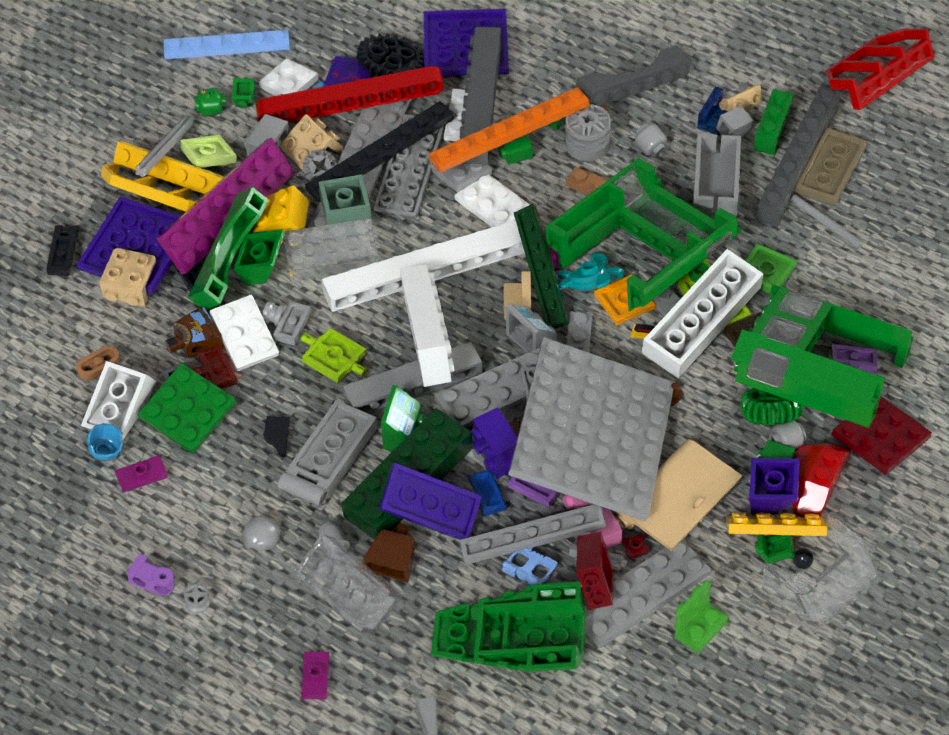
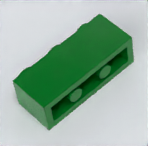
M776 89L772 90L755 135L754 151L775 156L792 111L793 93Z

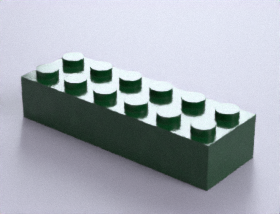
M435 408L341 503L344 518L374 540L381 530L392 531L403 519L378 510L392 464L397 463L442 480L473 449L471 431L438 408Z

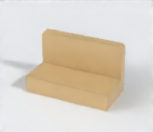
M530 271L521 272L522 283L504 284V320H506V306L508 304L527 306L531 310Z

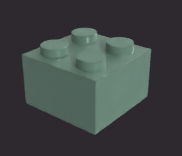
M362 175L319 182L320 201L328 232L372 224L370 203Z

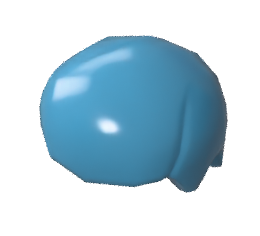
M102 423L95 425L88 434L87 446L90 455L100 461L116 459L123 447L121 431L112 424Z

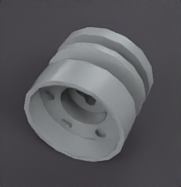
M589 104L588 107L566 116L565 146L567 152L572 157L581 161H594L604 157L610 147L611 119L609 113L598 105Z

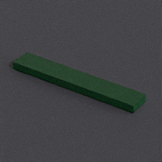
M531 204L514 212V217L544 322L555 330L570 322L536 206Z

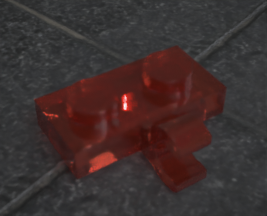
M221 346L199 352V359L203 366L195 367L191 370L205 379L209 378L211 383L220 389L237 384V377Z

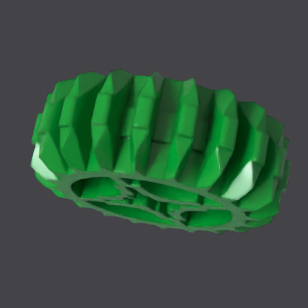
M771 383L769 384L770 386H773V387H776V388H780V387L782 386V385H780L779 383H778V384H771ZM755 388L747 389L742 394L740 410H742L744 419L750 423L755 422L756 425L764 424V426H774L797 420L798 417L802 416L804 405Z

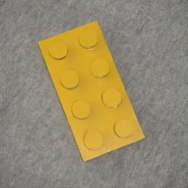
M733 512L732 516H726V526L729 534L827 536V525L823 518H819L818 514H805L804 518L795 517V514L782 513L780 517H771L770 513H756V516H746L747 513Z

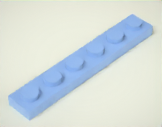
M288 30L164 39L165 59L290 50Z

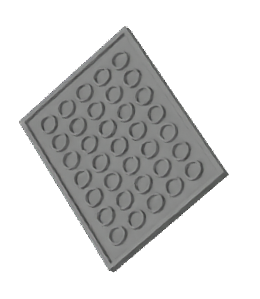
M544 337L540 345L508 475L646 522L650 512L673 394L671 385L675 382Z

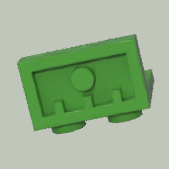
M708 580L701 586H696L691 593V597L686 602H681L675 611L677 614L674 624L675 638L698 654L729 620L727 615L709 604L711 582Z

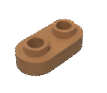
M105 346L80 359L76 365L78 376L83 380H93L101 376L107 359H111L108 362L119 365L120 356L118 350L112 346Z

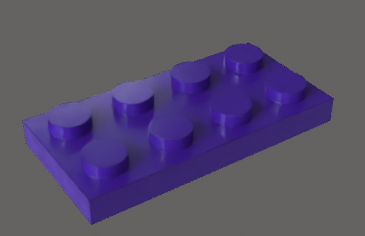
M394 463L391 466L378 510L461 540L469 538L482 496Z

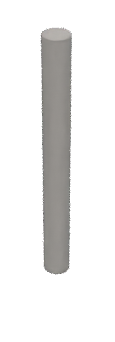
M796 194L792 196L790 201L857 249L862 246L863 241Z

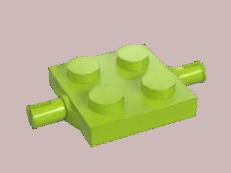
M329 328L318 338H314L306 332L302 335L301 341L310 345L309 350L302 356L304 364L336 383H339L351 371L356 372L362 377L367 374L368 369L358 364L367 354L366 348L332 328Z

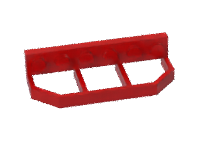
M904 28L874 37L825 71L831 89L848 90L853 110H861L935 58L928 28ZM903 40H920L905 51L903 45H889ZM865 57H895L884 66L881 65V61H860ZM843 72H874L858 84H856L855 78H836Z

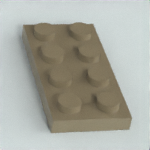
M826 128L795 186V192L836 206L867 146V141Z

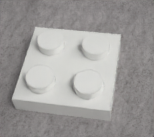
M286 58L259 81V86L266 92L278 96L307 90L319 78L318 73Z

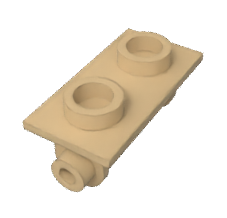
M757 84L753 87H747L746 90L734 96L723 98L719 103L720 108L730 111L738 106H742L747 111L762 104L761 85Z

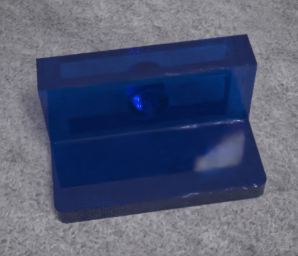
M715 86L698 114L697 125L698 129L721 136L716 129L720 116L728 112L722 110L719 106L723 98L722 88Z

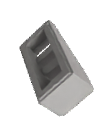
M435 696L416 700V715L423 735H437Z

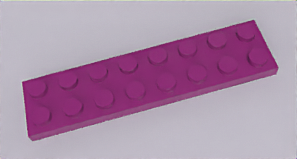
M272 137L259 145L156 238L181 274H186L210 252L238 193L253 187L263 196L273 194L295 174Z

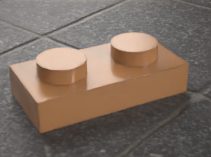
M575 167L566 180V186L589 195L608 181V179Z

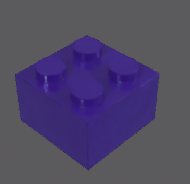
M497 407L474 418L471 433L474 438L472 446L476 454L482 455L487 471L489 473L493 472L498 479L509 473L517 436Z

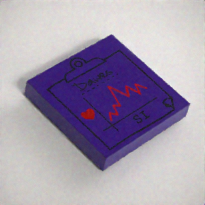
M335 56L323 87L372 78L373 74L369 75V70H362L363 65H358L359 60Z

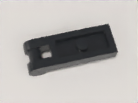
M55 225L46 268L47 275L70 276L76 240L79 235L78 225H71L70 227Z

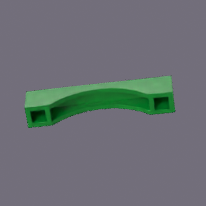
M253 187L236 195L188 296L191 301L199 307L204 306L206 310L221 303L228 288V273L233 258L248 232L261 217L268 203V199Z

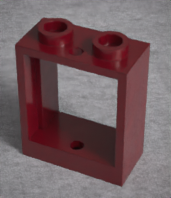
M602 532L577 536L576 572L588 609L613 605L614 569Z

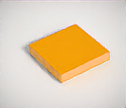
M633 274L610 283L603 288L594 290V296L616 325L649 312L656 307L652 300L644 307L640 306L628 312L627 279Z

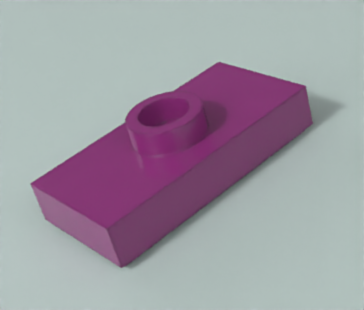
M160 455L115 470V475L123 493L168 478Z
M304 652L302 699L327 700L329 652Z

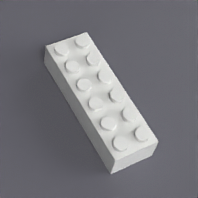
M726 249L644 338L642 354L676 378H679L761 288L763 273Z
M427 264L401 268L400 274L405 304L423 385L426 387L452 382L450 372H454V365L451 358V346L448 340L440 300L438 299L433 272H428Z

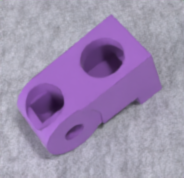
M142 554L137 555L127 572L129 584L159 595H167L174 590L173 572L166 567L158 568L148 564L147 556Z

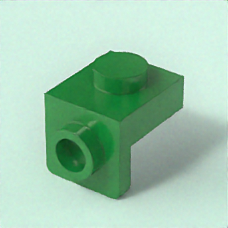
M233 78L232 104L238 108H247L248 105H254L255 79Z
M757 534L758 541L755 542V549L758 556H762L766 563L795 557L792 535L766 537L764 534Z

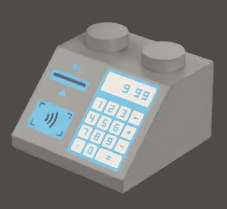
M508 304L506 306V334L526 353L540 348L544 337L554 341L557 340V333L554 328L544 323L536 312L533 313L527 306Z

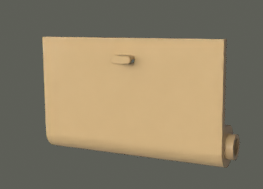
M687 439L658 468L650 512L646 522L616 511L614 516L622 529L630 530L636 525L672 551L743 476L695 441Z

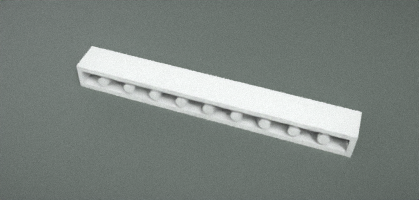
M516 220L446 242L437 243L423 249L414 250L400 256H394L380 262H374L357 269H351L344 273L331 275L322 279L323 294L331 311L334 312L402 291L401 268L427 264L428 272H433L434 280H438L523 254L525 252Z

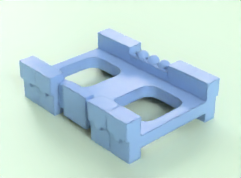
M533 548L513 552L508 560L503 563L502 571L513 577L517 575L518 578L525 582L528 581L527 585L529 586L544 584L554 570L558 569V562L547 556L544 557L540 553L536 554ZM517 554H522L529 558L523 567H519L511 562ZM537 565H542L549 569L544 578H539L532 574Z

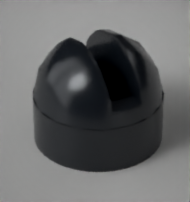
M800 548L795 552V557L793 558L795 566L800 569H807L812 565L813 554L809 549Z

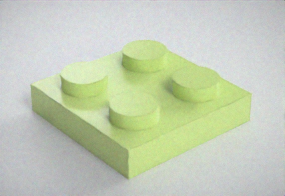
M220 135L180 140L179 148L196 167L205 169L210 166H226L227 164L236 163L237 155Z

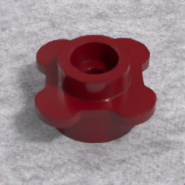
M638 534L636 537L623 538L622 545L626 547L627 557L639 558L648 554L649 547L645 545L644 535Z

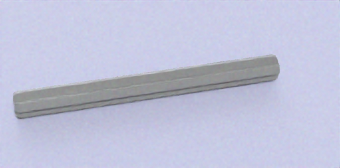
M188 114L183 116L136 166L135 174L141 177L146 176L193 126L194 117H190Z

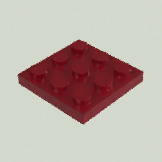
M881 396L876 416L869 428L843 420L833 428L831 435L884 475H887L929 440L932 432Z

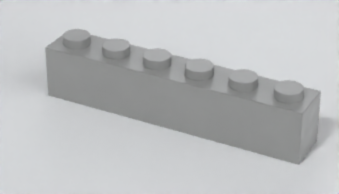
M472 342L460 344L451 348V358L454 365V372H450L452 382L424 387L417 359L411 363L397 366L391 370L373 374L368 378L344 385V400L347 405L372 414L385 409L392 385L398 386L415 399L482 374V361Z

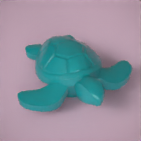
M600 253L590 254L592 261L582 263L580 268L572 273L567 270H560L557 272V276L560 279H564L559 283L561 289L569 287L578 291H593L605 287L611 280H620L624 276L625 271L619 267L606 268L608 265L606 256Z

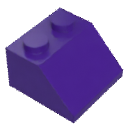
M752 458L749 490L751 514H777L798 502L800 459Z

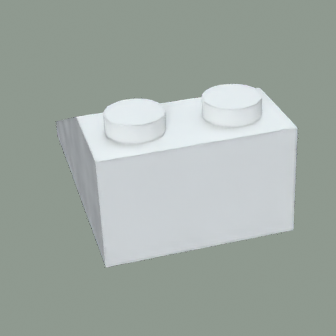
M106 361L81 426L92 429L95 425L102 423L112 424L121 431L123 441L138 419V413L148 403L156 380L146 374Z

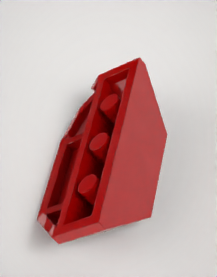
M831 442L799 446L793 458L800 459L798 502L792 504L796 515L805 518V514H818L819 518H821L851 453V449Z

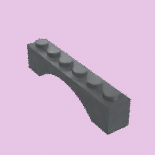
M675 45L660 50L655 61L642 70L617 75L593 72L578 77L575 88L578 87L589 99V104L601 106L684 78L688 75L692 60Z

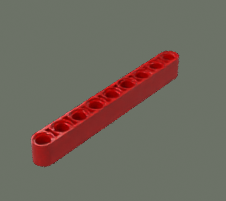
M430 66L263 98L256 103L257 122L261 121L265 114L290 123L300 121L305 114L311 118L436 95L444 89L442 73L438 67Z

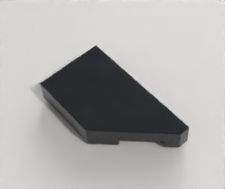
M267 416L264 440L269 445H272L281 457H285L290 417Z

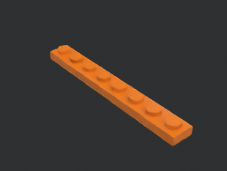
M576 87L428 153L429 160L441 173L589 106V99Z

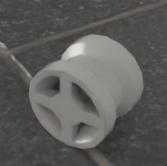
M268 301L262 313L265 323H274L277 327L287 306H277L274 302Z
M192 584L185 589V605L189 612L201 614L209 608V595L205 586Z

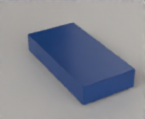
M483 471L469 475V481L474 493L482 496L479 506L483 516L507 510L492 472Z

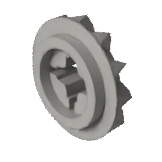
M322 149L314 150L305 157L302 168L304 175L309 181L326 172L320 170L314 174L316 171L314 162L320 163L325 159L324 168L326 170L337 165L336 159L330 152Z

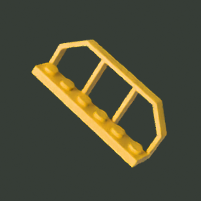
M124 141L117 142L113 162L103 165L101 176L109 185L183 211H187L197 202L187 200L191 197L192 190L206 194L225 177L163 156L148 172V175L151 176L136 180L127 179L116 175L119 172L120 165L136 170V166L150 150ZM159 178L185 188L167 193L153 187L157 185Z

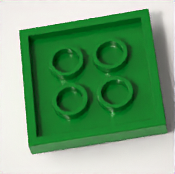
M181 363L138 413V417L185 450L194 454L237 402L234 397Z

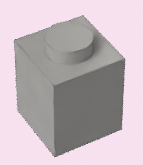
M738 106L720 116L716 129L721 135L742 137L749 133L754 120L742 106Z

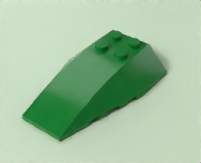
M580 581L534 584L526 586L523 591L515 593L513 590L503 593V596L489 599V597L479 599V603L469 606L468 603L436 611L431 655L433 657L524 672L577 669L584 658L586 629L584 593Z

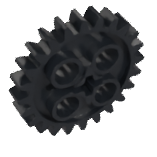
M378 33V37L371 35L370 38L365 37L364 41H360V45H358L356 60H359L358 65H363L362 70H369V75L376 74L377 77L419 69L424 66L423 51L418 50V45L412 46V41L405 42V37L398 39L397 35L390 37L388 33H386V37H383Z

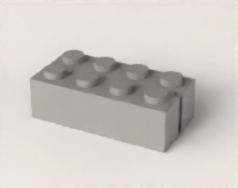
M698 133L693 207L709 217H712V214L719 208L737 217L741 136L721 135L720 153H716L717 135Z

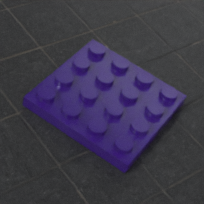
M506 9L423 11L424 67H438L441 70L442 76H467V65H471L469 63V50H473V48H470L471 35H475V27L501 28L498 75L509 74Z
M119 197L76 265L81 271L102 277L112 252L116 248L153 255L156 258V263L145 287L147 293L154 295L173 264L156 238L181 216Z

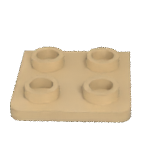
M305 114L281 142L280 149L303 170V161L311 151L325 150L329 147L338 153L342 150L343 146L338 142L340 138L333 131L330 130L328 132L325 129L327 125L318 117L314 120Z
M120 248L114 249L99 281L103 298L109 301L127 302L132 306H145L148 301L145 286L155 266V256Z

